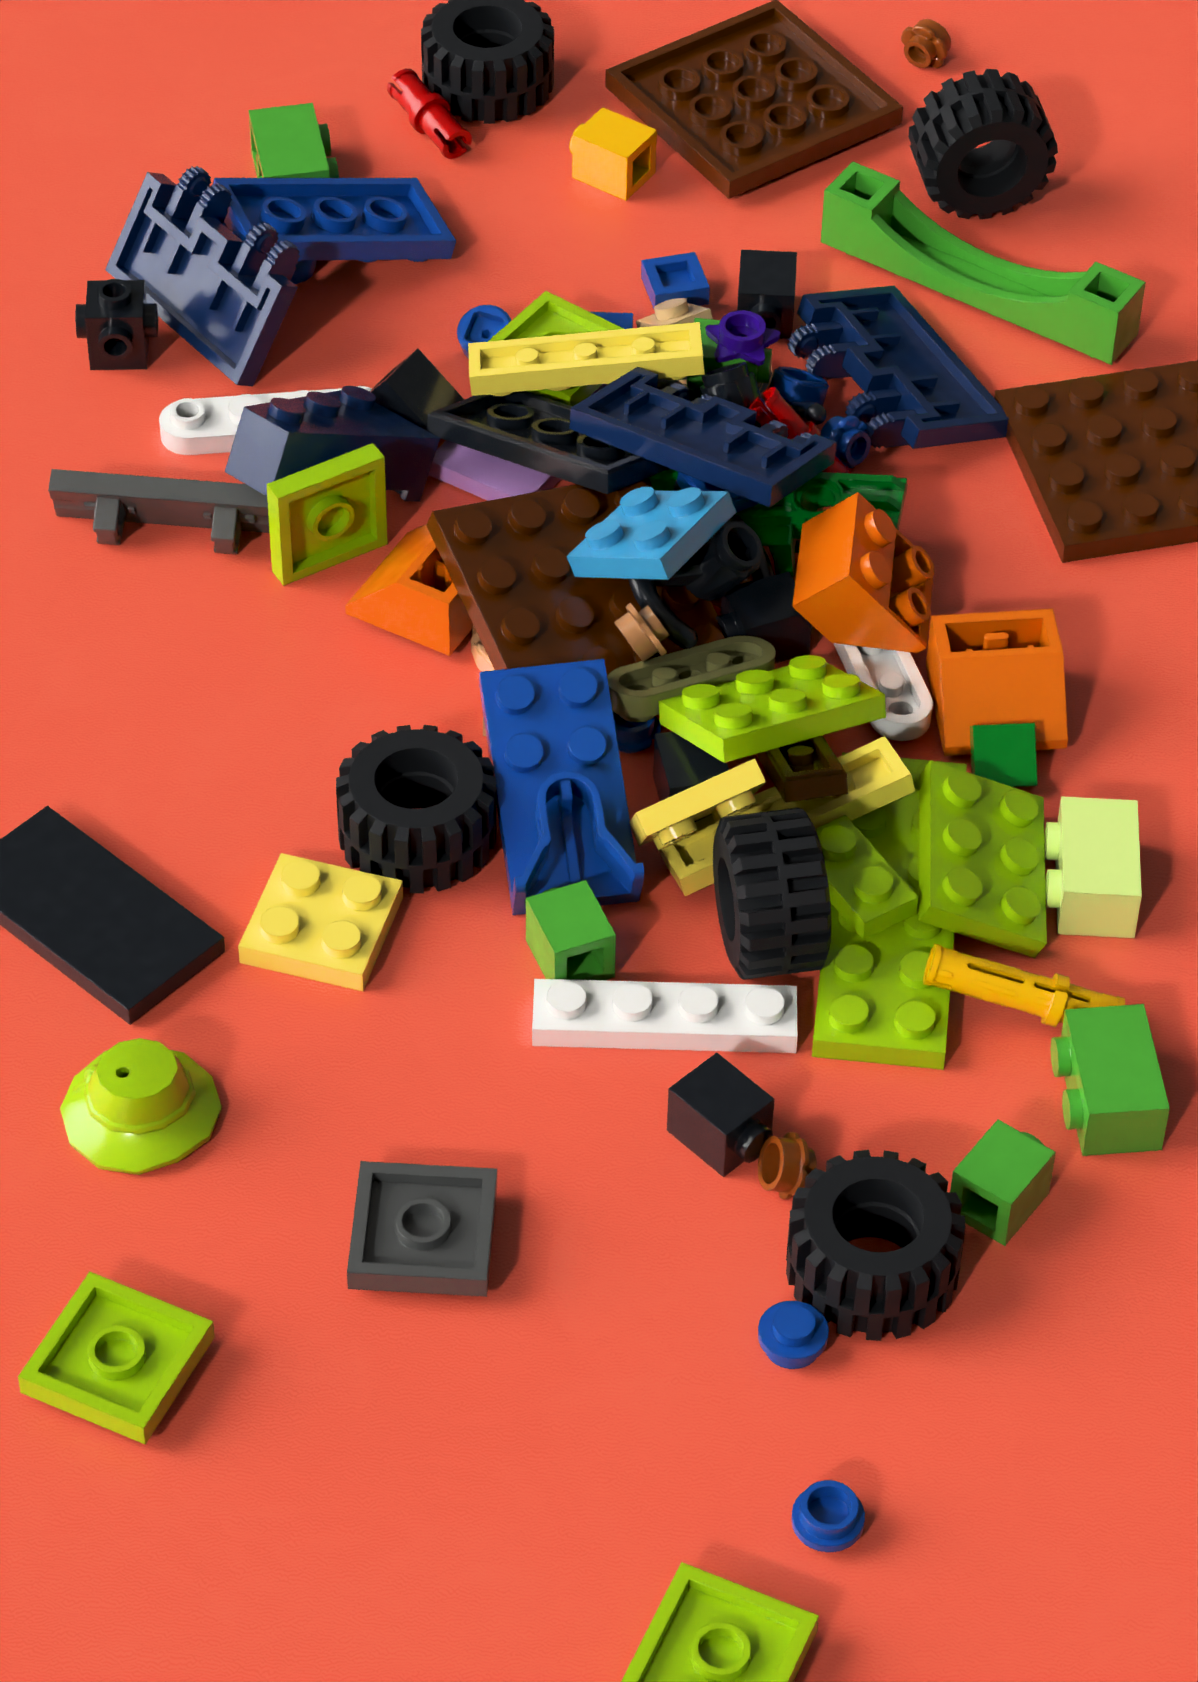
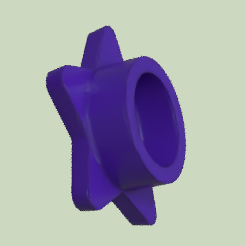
M746 310L732 311L723 316L719 324L707 325L705 327L706 335L718 344L714 356L715 360L719 363L741 358L758 366L763 365L765 361L764 348L777 342L781 333L778 330L766 328V323L760 315Z

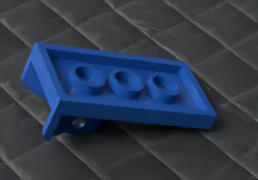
M214 178V185L219 183L232 194L231 206L227 209L228 213L223 225L244 241L246 240L245 235L249 233V229L251 230L253 225L256 226L259 222L261 224L263 222L269 223L279 233L277 235L279 239L276 243H279L280 240L282 242L287 240L300 251L299 263L295 265L296 269L290 280L293 284L304 282L312 277L317 260H358L370 263L377 260L408 259L414 262H424L428 259L452 258L456 239L417 178Z
M597 659L479 672V689L489 757L494 767V777H496V805L512 915L526 914V897L540 894L550 888L563 887L587 880L600 906L638 902L644 882L643 863L636 862L605 660Z

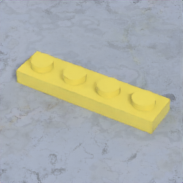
M700 322L468 343L469 379L472 396L489 394L493 396H506L513 392L543 389L562 391L576 386L608 385L636 367L658 374V379L680 380L687 376L705 375Z
M884 736L837 757L847 773L848 794L785 803L774 786L754 795L757 802L751 805L750 809L739 815L800 807L807 813L816 829L844 815L852 821L915 792V787L910 771ZM712 815L695 822L698 829L692 832L693 835L659 850L661 858L684 896L714 884L713 843L718 824H716Z

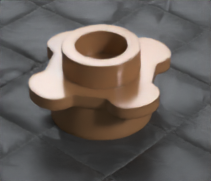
M631 603L625 606L628 612L616 620L614 624L642 662H645L657 652L661 656L666 654L667 651L660 642L667 638L669 633L650 607L647 605L638 612Z

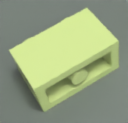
M1061 796L1058 821L1046 822L1045 860H1055L1056 869H1047L1046 908H1057V934L1135 938L1142 898L1138 800Z

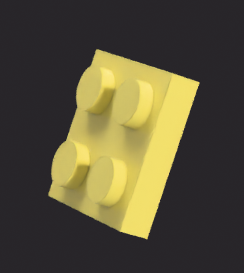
M754 758L636 812L629 822L631 830L639 846L654 841L659 851L693 835L692 832L698 829L694 821L712 814L716 824H718L723 817L735 816L751 808V805L757 802L753 794L766 781Z
M281 853L238 945L239 962L364 991L403 900V881Z

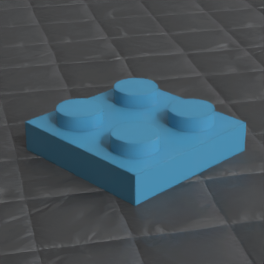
M640 487L625 494L620 499V505L604 521L592 526L586 532V538L566 557L575 577L669 580L736 513V509L728 491H701L697 487L685 488L680 491L654 490L652 487Z

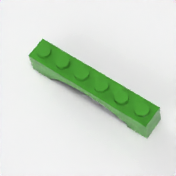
M852 162L824 190L821 243L1110 365L1113 364L1138 335L1146 283L1140 279L1095 262L1085 272H1055L1026 267L993 256L959 239L926 216L900 191L899 180L856 162Z

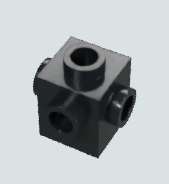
M110 279L87 281L86 304H76L75 322L77 338H87L90 370L147 369L149 337H158L157 303H147L145 280Z

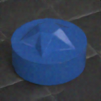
M493 305L477 306L464 314L458 324L457 337L466 357L469 359L468 343L488 342L511 321L510 316L503 309Z
M778 367L773 372L769 388L776 387L787 403L810 401L817 402L823 406L829 385L825 379L811 372L792 367Z

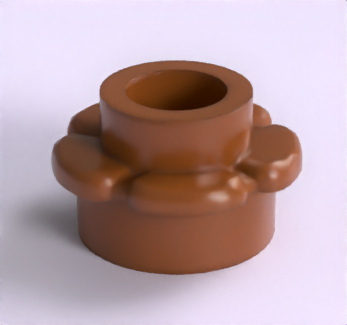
M930 19L920 20L913 28L907 27L901 36V41L905 45L904 54L907 60L919 68H926L928 66L940 68L944 64L943 59L947 57L948 51L951 48V38L946 29Z
M788 1132L784 1137H769L764 1142L758 1159V1178L763 1189L779 1192L780 1198L787 1200L795 1195L798 1187L805 1188V1177L817 1165L814 1151L808 1147L806 1140L800 1138L796 1132Z

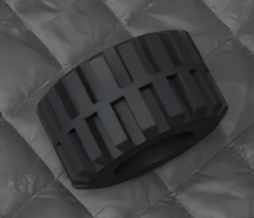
M448 0V3L436 5L432 8V14H428L424 18L423 28H421L422 82L432 93H438L446 99L450 105V113L453 116H460L461 120L467 122L475 120L484 121V124L495 123V121L499 120L509 122L517 120L518 115H529L535 112L536 106L544 105L548 100V93L552 92L554 86V26H551V19L548 14L541 12V7L536 3L525 2L524 0Z
M986 69L983 75H976L974 70L963 73V79L954 82L950 78L941 83L943 89L938 93L931 91L924 98L926 107L916 109L912 117L915 125L909 127L908 137L911 142V151L928 195L933 202H938L940 209L948 214L956 211L959 218L969 219L973 214H978L979 219H989L992 217V213L1001 211L1002 215L1014 211L1012 207L1020 202L1025 205L1033 199L1032 192L1034 190H1042L1049 182L1046 174L1054 172L1057 163L1054 157L1058 153L1057 142L1039 98L1035 95L1032 86L1027 81L1020 82L1018 75L1010 72L1000 77L997 69ZM991 141V142L988 143L987 145H984V146L979 147V148H975V147H977V146L980 145V144H983V143H985V142Z
M410 725L397 726V732L390 734L382 730L371 735L372 742L370 744L359 742L352 748V758L343 759L339 767L340 777L336 778L340 849L345 850V860L351 868L360 867V871L402 880L403 887L410 888V893H424V888L435 886L437 891L451 888L452 880L457 879L464 882L473 876V867L483 868L489 860V850L494 849L496 843V777H494V767L489 757H482V748L473 741L463 743V737L460 733L452 730L445 734L438 732V726L424 725L423 729L411 730Z
M799 807L721 818L713 843V876L721 934L727 956L733 968L743 980L821 970L825 965L831 943V903L823 851L816 829L803 808Z
M869 1150L854 1151L852 1160L846 1161L840 1155L829 1159L826 1163V1172L817 1168L812 1170L805 1177V1188L798 1187L793 1197L786 1255L788 1284L795 1286L794 1298L797 1301L810 1304L818 1309L825 1317L827 1323L832 1321L837 1324L836 1333L848 1337L852 1336L853 1331L865 1332L866 1340L881 1341L882 1333L892 1332L896 1339L911 1335L913 1324L925 1329L934 1323L936 1311L945 1312L952 1302L953 1291L957 1290L965 1236V1216L961 1215L962 1203L956 1192H947L948 1181L939 1172L928 1175L925 1173L926 1163L912 1158L908 1163L898 1160L899 1153L884 1150L883 1157H871ZM864 1237H875L891 1241L901 1248L890 1252H871L860 1249L850 1244L849 1241Z

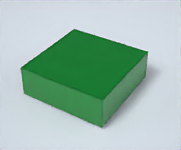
M1035 723L970 726L972 774L1011 787L1038 786Z

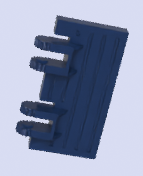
M191 166L190 169H186V172L182 173L181 178L178 179V184L172 182L164 174L147 172L105 270L115 279L145 280L147 303H157L158 317L236 385L253 386L298 287L290 280L295 272V265L299 263L300 251L290 241L285 240L282 242L280 240L279 243H276L279 239L277 237L279 233L269 223L263 222L261 224L259 222L258 225H253V228L249 229V233L245 235L246 240L244 241L223 225L228 213L227 209L231 206L232 194L219 183L210 186V183H212L210 181L211 177L203 168Z
M895 285L804 294L802 296L797 314L806 325H801L799 329H795V332L791 333L787 345L790 351L798 358L802 357L804 359L808 357L806 360L807 364L805 365L808 372L826 379L852 377L864 391V393H858L856 397L853 396V399L848 401L849 404L846 406L847 410L845 413L847 414L846 417L856 416L859 421L866 423L867 429L865 431L870 437L871 446L880 449L882 446L888 448L910 445L913 449L1006 437L1009 418L1006 416L1002 406Z
M640 367L634 368L571 407L569 429L767 507L773 506L834 464L837 442L807 432L801 433L800 436L797 435L790 440L787 438L789 435L787 425L773 420L760 428L756 427L757 412L741 405L707 394L701 395V398L698 397L691 402L689 401V388L678 383H671L670 386L659 390L657 389L658 374Z

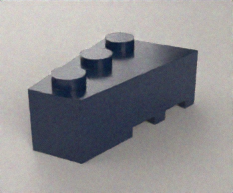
M343 386L342 390L327 393L308 392L304 397L292 399L272 398L269 403L245 406L225 472L267 496L266 484L374 443L385 457L386 490H393L399 493L404 501L420 502L440 438L376 403V396L370 391L356 386Z

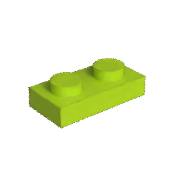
M846 815L816 828L827 871L830 902L863 940L917 914L919 897Z

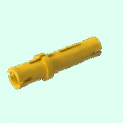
M934 944L931 949L923 976L924 985L951 990L986 1002L1024 1011L1041 1017L1042 1024L1056 1027L1059 1022L1063 1023L1065 1009L1125 1005V998L1070 984L1068 976L1055 973L1052 978L998 962L964 954L942 947L939 944Z

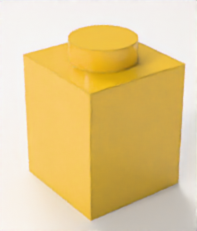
M602 107L585 124H580L571 137L569 149L572 153V178L627 201L656 173L657 130Z

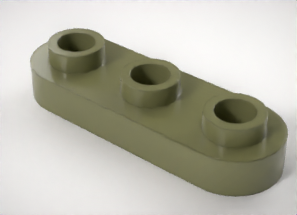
M733 636L651 658L645 662L640 661L616 668L607 676L612 711L630 722L651 720L654 716L659 715L658 701L682 695V690L688 686L696 684L715 686L736 680V675L743 671L756 669L770 671L775 669V648L768 641L758 637Z

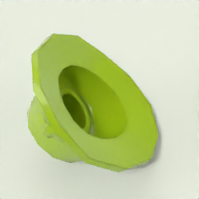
M138 1038L117 1043L109 1050L104 1051L75 1075L60 1110L71 1147L98 1169L140 1175L178 1163L207 1143L220 1116L222 1106L213 1077L184 1052L169 1050L158 1041Z

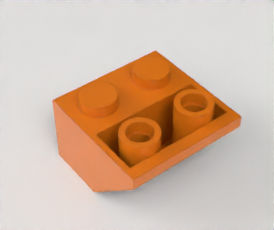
M857 492L802 524L792 607L831 643L919 653L927 648L932 586L935 572L934 564L922 547L914 546L894 526L887 513L881 509H876Z
M427 524L405 534L348 601L345 609L347 615L450 656L472 630L473 623L430 535Z
M1053 608L931 616L926 672L944 756L971 754L970 726L1035 723L1036 750L1067 748L1068 731L1064 654Z

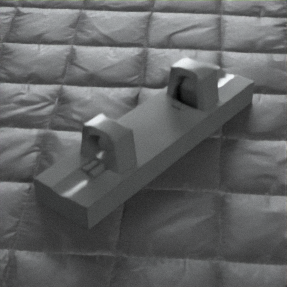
M51 470L48 491L53 500L56 515L59 517L94 519L93 531L97 534L98 544L120 545L125 522L212 528L211 541H214V552L235 555L238 554L241 531L270 533L267 496L246 484Z

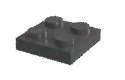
M360 1161L347 1267L348 1289L487 1297L497 1196V1169Z

